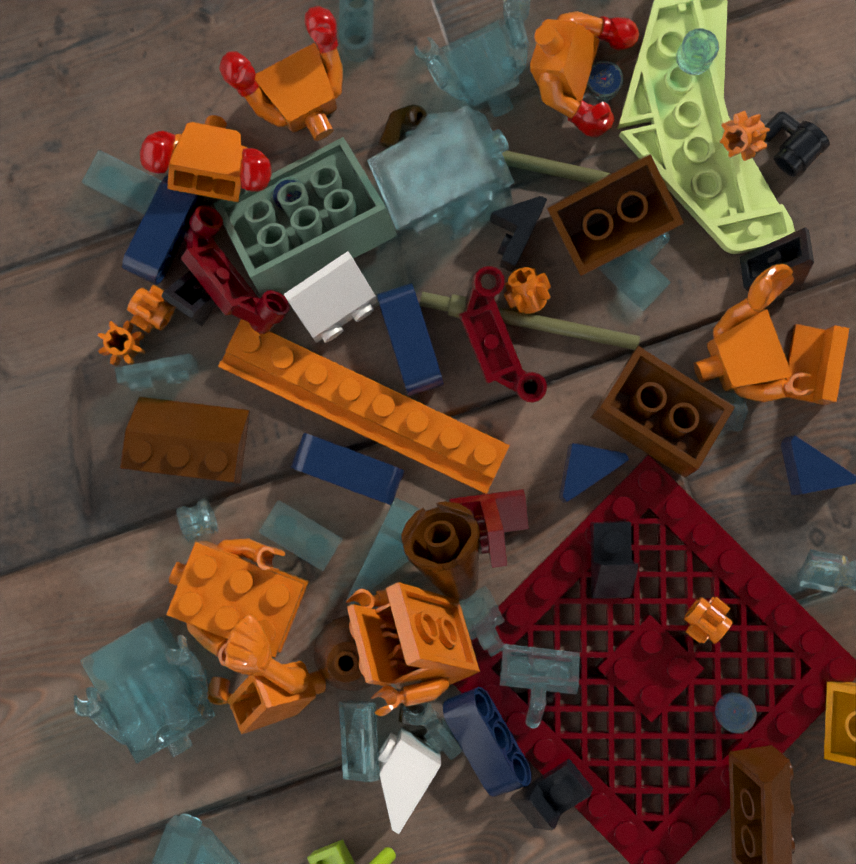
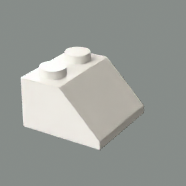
M348 251L284 294L316 343L322 339L325 343L333 340L344 331L341 326L353 318L356 322L364 319L374 311L372 305L377 303L374 292Z
M403 727L397 736L392 732L389 734L379 751L380 755L378 757V760L382 762L379 775L392 830L397 834L403 829L441 766L440 751Z

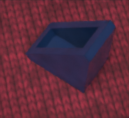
M797 436L785 437L781 442L791 495L806 494L856 483V475Z
M574 443L568 445L559 498L563 503L570 501L630 459L626 453Z

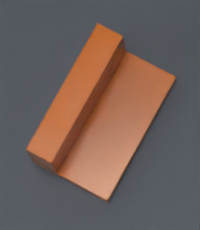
M799 324L794 325L788 365L792 375L796 373L811 374L809 377H802L798 381V387L801 391L814 389V391L810 395H795L791 393V396L787 398L821 405L837 402L850 328L834 325L824 330Z

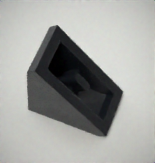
M804 227L741 256L743 288L749 291L754 280L762 272L773 265L785 264L792 269L794 282L784 291H800L814 264L809 230Z
M190 270L165 289L161 296L170 305L201 327L217 306Z

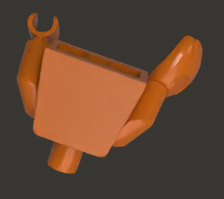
M776 264L762 272L750 286L748 298L729 308L713 328L714 339L707 342L710 357L694 362V370L701 383L719 377L724 391L734 390L738 397L759 402L787 398L791 396V393L795 395H810L813 393L814 389L805 391L799 389L798 381L802 377L811 376V374L796 373L792 375L767 309L763 310L794 282L793 271L788 265Z
M248 614L230 632L225 648L226 659L224 664L235 672L249 676L233 694L229 693L230 681L228 679L212 677L208 686L207 698L212 704H229L240 733L245 734L299 714L316 698L317 694L325 692L326 681L319 671L309 673L305 663L302 661L281 664L273 659L270 644L262 625L257 618Z

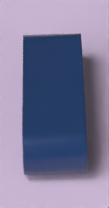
M168 174L160 183L122 261V268L155 285L160 284L166 276L184 240V235L190 227L189 220L196 208L201 206L204 198L201 195L167 189Z
M410 283L376 294L408 396L443 386L442 375L413 284Z
M303 433L290 468L391 506L405 470L307 433Z
M477 687L444 701L443 714L445 721L489 795L496 797L530 784L531 771L529 764L485 689Z

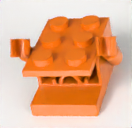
M250 538L225 539L218 545L208 541H198L193 546L187 564L176 562L172 569L169 583L176 585L177 589L166 615L186 622L188 632L206 650L216 655L219 662L225 666V648L230 632L246 615L251 614L262 625L270 644L272 657L275 658L277 653H281L309 581L273 566L272 560L276 554L285 556V552L281 549L265 546Z
M397 582L385 590L376 591V595H372L366 589H359L346 601H355L361 605L352 604L347 607L350 618L349 630L355 639L360 657L358 662L360 672L365 678L366 683L385 686L371 697V699L381 697L387 703L386 706L375 711L376 715L385 716L397 708L400 703L407 707L433 701L443 694L449 685L480 672L459 600Z

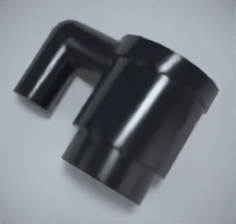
M784 111L778 112L765 125L766 128L770 129L766 133L764 140L766 142H770L781 129L790 134L779 147L780 151L774 156V161L784 173L792 177L797 176L800 171H805L830 146L829 139L819 127L808 121L800 123Z

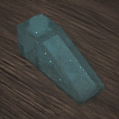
M395 497L346 601L359 589L372 590L409 561L404 553L401 534L406 522L416 511L420 510L419 508Z
M181 814L180 817L174 815L167 823L152 864H241L210 828L202 826L200 819L188 814Z

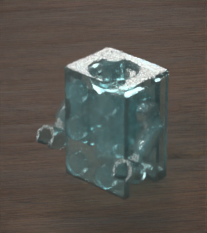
M467 106L455 112L430 113L426 115L415 130L406 132V139L367 160L396 230H404L413 225L416 233H420L443 221L444 227L450 225L453 227V235L449 237L451 241L468 236L471 230L470 226L491 203L493 194L514 184V180L502 155L503 152L509 150L505 136L500 129L492 132L486 116Z
M162 617L142 624L81 659L80 662L94 687L86 688L88 701H81L76 695L73 696L75 713L82 717H89L98 727L120 744L127 745L136 764L165 747L168 748L172 757L189 749L193 744L188 734L205 725L216 715L207 700L209 693L206 668L193 652L188 650L186 637L183 635L177 636L180 648L177 646ZM97 693L99 694L102 701H98Z

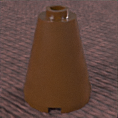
M438 502L436 503L437 507L427 511L423 507L412 515L402 531L401 538L404 553L407 559L445 596L459 601L465 600L472 596L478 587L480 541L478 523L471 511L459 503Z
M347 615L333 620L320 632L315 643L314 660L318 671L331 686L344 691H359L373 684L366 683L365 678L360 672L358 664L360 657L355 639L349 630L350 618ZM348 655L352 657L354 664L345 662L341 656Z

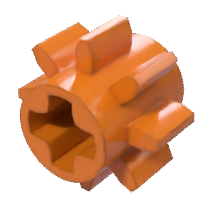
M742 111L734 114L733 120L721 125L725 131L720 143L729 151L728 156L730 158L741 153L742 159L746 161L755 157V151L759 152L767 148L764 140L766 133L770 129L766 128L760 120V114L748 118L747 113Z
M524 267L517 269L509 276L508 282L504 284L507 292L503 295L509 307L514 308L517 306L519 313L532 314L538 312L546 305L547 299L551 297L548 292L551 285L546 274L541 273L538 275L535 268Z
M152 285L150 291L144 288L136 291L128 304L127 311L134 315L130 320L131 323L150 333L153 327L161 331L167 326L174 314L175 307L161 297L162 289Z
M128 320L124 323L123 328L110 321V329L106 334L98 333V337L103 339L104 347L98 350L99 354L103 356L112 354L110 364L116 367L120 364L121 359L133 366V358L138 353L145 354L146 352L140 347L139 342L145 337V334L141 331L132 334L133 323ZM121 336L128 339L124 342L125 349L123 351L115 348L120 345L119 338Z
M703 597L698 598L684 616V620L690 624L686 633L699 643L702 642L704 644L707 639L711 640L714 644L717 643L732 625L733 621L725 616L731 608L717 597H711L709 601H706Z

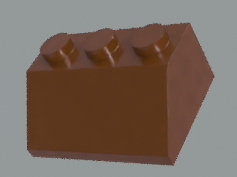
M651 154L642 156L546 207L580 276L684 224Z
M637 346L607 389L590 418L685 478L699 470L735 406L640 346Z
M139 396L125 430L120 469L241 484L250 410Z
M772 745L729 752L732 860L735 864H792L795 842L791 834V818L794 816V805L791 799L790 782L793 780L794 772L790 760Z

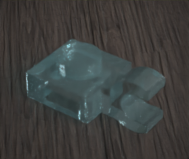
M810 549L798 574L799 586L836 593L840 586H845L856 591V560L849 563L847 556Z
M483 586L476 590L472 596L459 602L470 639L473 640L478 637L484 650L488 649L492 657L505 650L495 629L497 625L504 622V619L491 591L486 586Z
M430 702L421 703L424 709L419 714H413L408 707L404 706L402 710L406 721L415 726L422 725L426 727L428 733L424 737L437 754L444 751L448 758L452 760L463 751L447 723L437 711L433 710Z

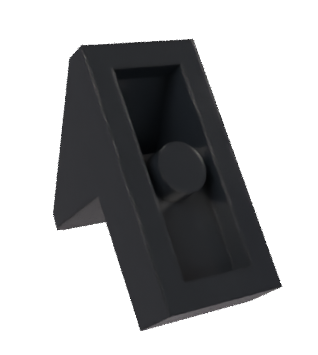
M538 196L493 211L490 214L489 221L514 233L513 236L506 233L497 254L503 256L499 267L513 273L543 212L547 198Z
M590 522L591 597L593 599L631 597L639 568L638 563L632 561L631 522Z
M567 759L531 782L528 786L514 793L510 799L533 828L552 831L556 828L561 814L590 797L593 787L572 761Z

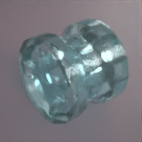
M704 28L689 31L683 38L676 53V62L679 68L690 75H700L706 72L719 51V42L716 36Z
M207 498L199 500L196 506L190 508L182 506L176 509L180 528L188 543L197 541L199 536L203 534L214 535L219 533L215 514Z

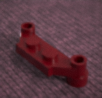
M206 205L197 207L189 220L190 227L184 235L187 250L181 258L225 316L232 314L249 322L252 329L257 333H268L274 324L280 323L290 310L289 302L281 293L272 290L266 291L261 298L255 294L214 241V236L223 225L222 216L212 207Z
M482 267L473 276V287L466 310L458 314L486 383L489 384L496 381L515 391L522 400L531 403L537 402L545 396L547 383L540 374L526 372L522 369L495 302V296L504 287V275L496 267ZM484 275H488L492 280V285L489 289H485L481 285V279ZM531 379L533 389L526 393L523 388L524 383Z

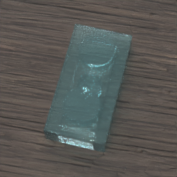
M98 150L82 180L85 186L145 215L162 180L101 150Z
M190 354L115 368L117 383L125 387L129 386L130 391L152 388V382L164 379L167 380V384L185 382L189 380L190 374L199 373L196 358Z
M280 500L276 502L259 530L260 534L322 571L325 570L343 540L342 537Z
M356 700L339 702L343 779L362 782L380 780L377 716L375 714L376 702Z

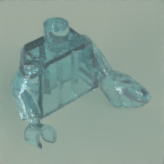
M504 0V21L501 18L441 48L431 37H427L431 43L430 51L422 54V51L416 45L414 47L415 54L422 61L426 62L428 71L440 89L459 101L468 99L472 106L487 100L494 117L504 115L514 108L507 90L520 84L518 75L526 67L529 41L524 23L529 15L530 0Z

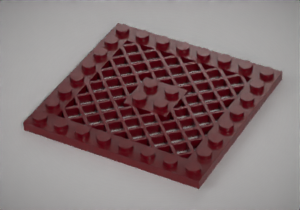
M647 455L469 634L480 672L455 682L453 685L461 693L477 687H482L487 691L523 755L542 775L567 759L572 761L593 787L591 796L574 807L630 864H676L730 809L729 752L772 745L783 754L825 711L827 682H853L855 680L856 659L661 466ZM649 510L656 518L640 517ZM590 522H631L632 561L638 563L639 567V550H658V571H639L638 568L632 590V598H586V577H591V571H587L591 567ZM639 524H657L658 545H639ZM665 527L684 545H666ZM666 550H684V571H666ZM692 553L710 571H693ZM639 577H658V598H640ZM666 577H684L685 598H666ZM693 577H711V597H717L725 604H737L738 624H732L728 631H738V651H720V640L715 644L712 642V651H694L693 638L686 633L690 624L685 621V624H667L666 604H685L686 614L698 599L693 598ZM579 580V598H561ZM719 580L737 598H720ZM560 604H579V624H560ZM586 604H606V624H587ZM613 604H632V624H613ZM640 604H658L659 623L650 614H647L640 621ZM553 606V624H535ZM746 607L763 624H747ZM533 631H553V651H533ZM560 631H580V651H560ZM587 631H606V651H587ZM613 631H630L613 649ZM667 631H685V649ZM747 631H764V651H747ZM527 632V651H508ZM773 634L790 651H774ZM507 658H527V677H507ZM533 658H553V677H534ZM560 658H580V677H560ZM587 658H604L596 668L605 677H587ZM694 658H712V678H696L704 668ZM720 658H738V678H721ZM747 658H765V678H747ZM774 658H791V678H774ZM499 659H501V677L492 669V666ZM801 662L806 666V669L802 673ZM509 685H527V704ZM534 685H553L554 704H534ZM560 685H580V704H560ZM587 685H606L607 704H587ZM694 685H712V704H694ZM721 685H739V696L747 702L748 685H765V704H749L750 707H748L751 712L763 713L749 727L747 722L739 728V731H721V721L718 716V706L721 702ZM774 685H789L775 699ZM614 686L632 704H614ZM686 688V704H670ZM731 704V708L726 707L729 710V712L732 709L733 704ZM535 712H554V731ZM560 712H580V731H561ZM587 712H607V731H587ZM614 712H633V731H614ZM668 712H686V731H668ZM694 712H713V731H695ZM641 713L651 723L660 715V731H641ZM562 739H580V757ZM587 739H607V758H588ZM614 739H633L634 758H614ZM641 739H660V758H641ZM668 739H686L687 758H668ZM695 739H713V758H695ZM722 739H737L722 754ZM589 766H607V784ZM615 766H634V785H615ZM641 766H660V785H642ZM668 766H687V785H668ZM695 766H710L695 782ZM617 794H634V812ZM642 794H660L661 812H642ZM669 794H683L669 809ZM643 821L657 822L649 828Z

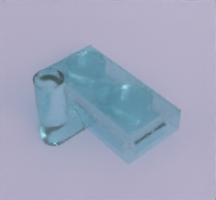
M666 232L649 241L640 252L633 249L598 267L642 311L671 283L650 263L669 242L670 235Z
M503 644L500 685L531 689L530 705L525 719L527 726L537 728L540 725L546 707V691L577 694L579 688L580 653Z

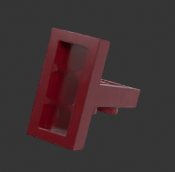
M524 489L449 499V502L459 503L473 514L479 526L481 554L489 553L492 568L508 566L504 532L529 529Z

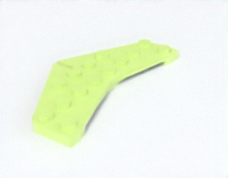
M654 0L617 129L651 122V125L621 131L619 137L638 158L651 154L667 189L724 251L730 254L753 251L795 232L791 217L784 205H779L753 158L744 161L741 153L730 158L728 156L729 151L720 143L725 131L721 125L730 121L724 100L728 0Z

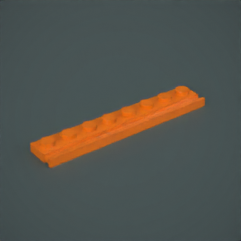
M242 319L225 350L226 353L222 361L218 365L219 368L484 494L488 493L510 446L270 331L266 334L257 333L252 329L249 322Z

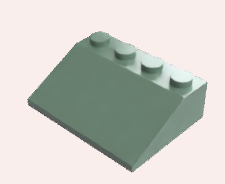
M344 137L272 173L271 180L264 190L251 192L241 189L239 202L221 199L214 203L261 297L266 291L270 290L284 295L347 251L354 259L397 236L385 204ZM290 180V183L281 187L277 194L278 201L282 207L280 209L273 199L274 189L280 182ZM295 191L296 193L297 191L302 193L299 199L296 198L295 201L294 197L289 199V201L286 198L289 192H292V194Z

